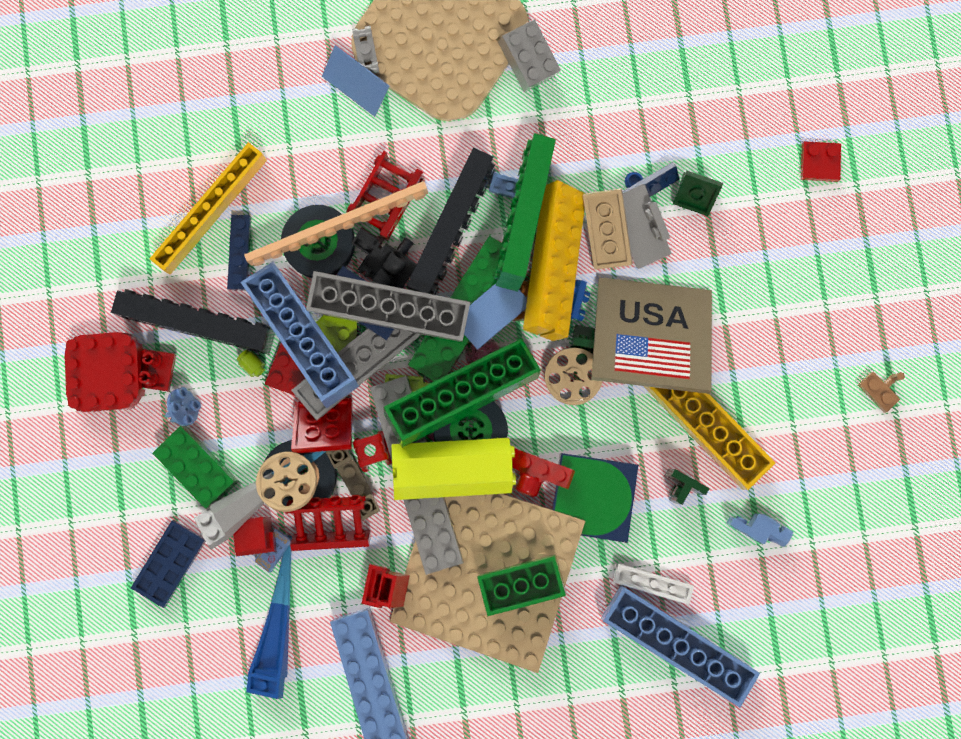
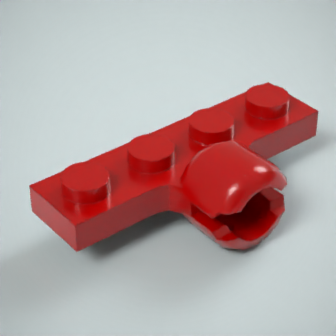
M514 448L515 457H512V468L520 472L516 490L536 497L544 481L569 489L575 473L574 470Z

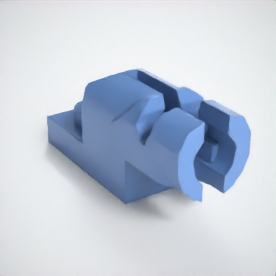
M755 513L748 525H746L747 521L739 516L736 518L729 517L726 524L764 545L768 539L770 542L785 547L794 533L787 527H780L779 522L765 514Z

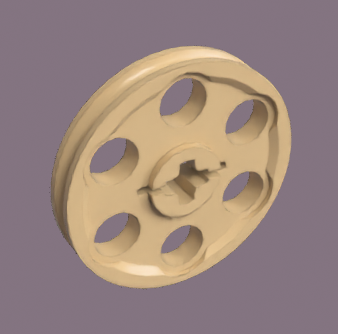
M570 347L558 351L551 357L545 369V383L548 391L556 400L567 405H580L594 398L600 390L602 381L591 380L587 376L588 371L592 369L593 354L582 348ZM581 353L587 356V361L584 364H579L576 361V357ZM561 355L568 358V363L565 366H560L557 363V358ZM563 371L572 374L574 373V371H576V375L584 381H581L579 379H574L573 381H570V376H568V374L564 373ZM550 374H559V382L551 383L549 381ZM586 386L590 389V394L587 397H582L579 394L581 387ZM564 388L571 391V396L567 399L560 396V391Z
M281 452L269 457L261 465L256 477V489L262 501L268 507L280 512H291L305 506L313 497L317 487V476L313 466L304 456L294 452ZM283 458L290 459L291 462L288 467L280 466V461ZM301 465L308 466V472L305 475L298 474V468ZM268 469L274 471V476L271 479H265L263 476L264 472ZM286 477H288L289 480H293L288 483V486H285L284 483H282L283 481H285ZM307 484L310 486L307 494L299 492L301 485ZM271 488L274 489L275 496L271 499L265 498V491ZM286 496L293 497V503L290 506H284L282 503Z

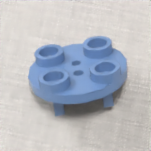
M185 387L175 389L168 395V412H166L165 417H171L170 422H175L180 426L191 425L197 420L201 403Z

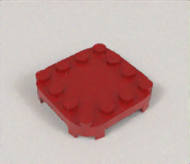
M111 332L80 335L66 342L64 355L66 397L70 408L82 412L129 410L135 408V405L139 403L142 396H145L146 390L142 389V383L139 382V378H141L139 376L141 373L140 351H144L137 338L129 333Z

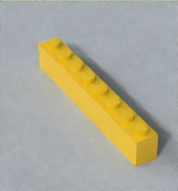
M248 142L149 259L171 275L266 163L267 159L263 153Z

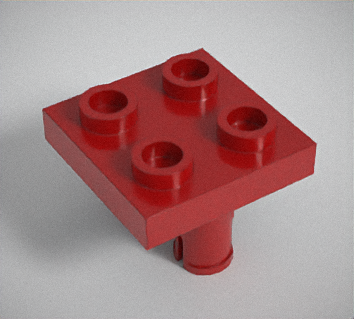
M147 349L140 351L141 373L139 376L141 378H139V382L142 383V388L170 392L176 354Z

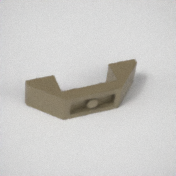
M349 450L326 451L333 467L338 470L351 496H366L365 508L360 510L362 520L381 511L370 486Z

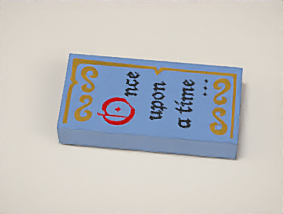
M279 529L274 530L276 552L260 553L254 561L268 573L273 571L292 540Z

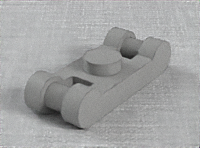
M365 26V29L360 30L358 28L352 29L358 62L369 71L374 72V74L380 73L371 26ZM367 36V41L360 42V37ZM372 61V64L365 65V62Z

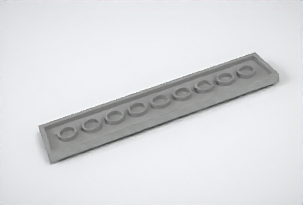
M408 376L370 387L391 460V444L400 443L384 416L383 407L412 393ZM424 436V437H422V438H420V439H418V440H416V441H414V442H412V443H424V442H427L426 436ZM445 498L405 499L404 504L425 574L463 564V557Z

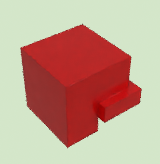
M271 517L250 518L233 534L236 557L276 552L275 532L272 529Z
M369 564L361 604L376 608H382V606L387 608L404 607L410 575L390 571V568Z

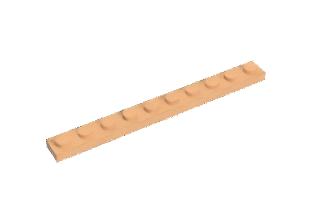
M423 181L244 254L246 261L251 266L262 265L267 259H276L281 257L284 252L300 249L301 245L316 243L323 236H333L338 230H347L352 228L355 223L371 220L372 216L377 214L384 215L394 207H404L409 201L414 199L416 201L421 200L428 194L427 186Z

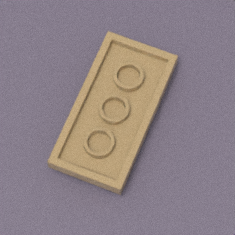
M622 188L583 194L594 270L632 265Z

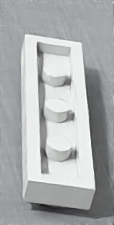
M620 563L617 564L613 583L688 605L690 604L694 585Z

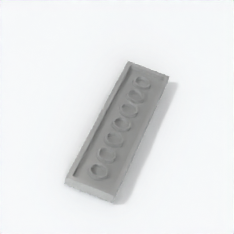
M367 329L337 354L360 386L422 334L395 329L386 341L370 329ZM306 379L292 389V392L316 420L320 419L345 398L343 397L326 409Z

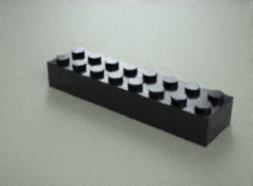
M473 147L407 283L408 290L437 295L439 291L438 283L440 280L443 281L447 274L446 266L448 263L451 264L453 262L456 246L460 247L464 238L462 236L464 229L468 230L471 224V214L476 213L480 204L478 203L480 196L483 197L488 188L486 186L488 179L492 180L493 174L496 171L493 156Z
M124 289V292L118 290L116 292L110 313L121 318L270 355L275 333L266 324L255 322V325H253L247 319L237 317L234 320V318L229 317L230 315L220 312L216 315L204 308H199V311H197L196 308L188 304L181 303L179 306V304L173 303L174 301L164 298L160 300L152 295H141L128 289Z

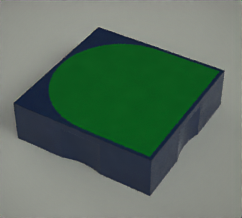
M560 453L558 464L574 470L575 473L569 489L556 485L551 510L585 520L581 536L628 543L639 465Z

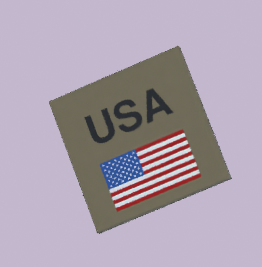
M599 277L591 380L710 394L712 391V290Z

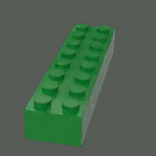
M534 133L532 139H528L526 148H524L521 159L523 160L522 165H520L518 171L519 178L514 188L515 195L510 205L511 212L506 222L507 229L502 240L503 246L498 257L499 263L494 274V278L497 279L495 286L518 292L525 279L556 143L554 138Z
M489 235L450 298L468 301L471 305L496 284L497 279L494 278L496 267H498V257L503 246L500 241ZM426 335L408 363V366L434 382L451 373L470 341L465 335L463 342Z
M521 338L384 406V416L403 448L538 379L541 369Z

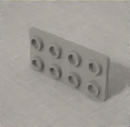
M644 184L624 192L623 198L631 255L636 268L640 269L671 255L672 252L667 242L670 235L657 202L651 201Z

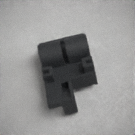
M361 227L351 243L367 254L357 269L359 270L358 273L361 274L365 271L364 277L372 279V283L403 289L417 263L388 243L382 246L384 238L375 236Z

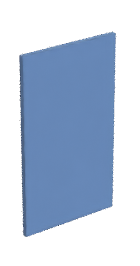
M334 46L322 77L375 117L390 86L338 46Z
M493 285L470 305L464 335L477 350L526 309L525 295L520 290L516 292Z

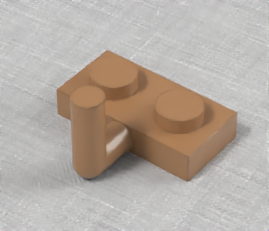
M870 372L858 386L886 413L900 400L889 387L896 381L903 380L905 375L902 372L895 373L883 382L874 372Z

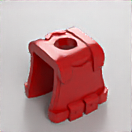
M378 431L377 434L366 438H356L352 442L356 456H358L359 467L362 468L363 472H369L368 465L385 461L387 465L392 464L383 431ZM367 445L375 446L376 452L373 456L366 455L365 447Z

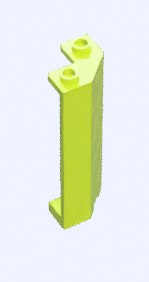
M509 438L410 443L403 448L400 444H391L394 500L512 493V486L516 485V475L512 471V457H515L514 446H510Z

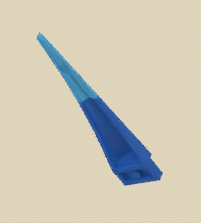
M290 545L282 557L270 609L248 672L246 690L247 693L275 699L283 698L284 682L288 673L292 552Z

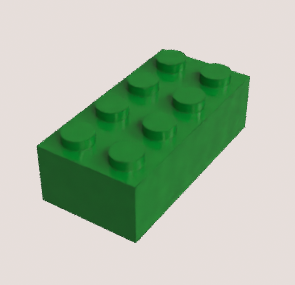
M179 426L152 453L205 509H209V505L221 500L239 482L186 426Z
M556 554L477 576L487 617L564 597L567 594Z

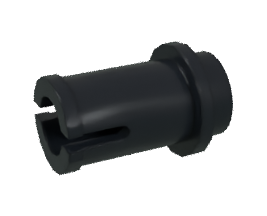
M404 237L396 250L406 255L414 243Z

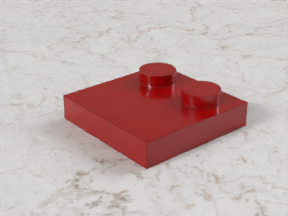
M804 141L801 153V180L839 182L841 180V143Z

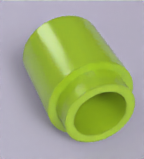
M246 349L236 359L239 362L238 365L251 377H259L265 371V363L253 351Z

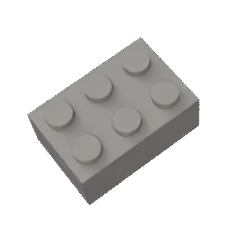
M535 19L503 35L498 41L523 92L555 77L561 71Z

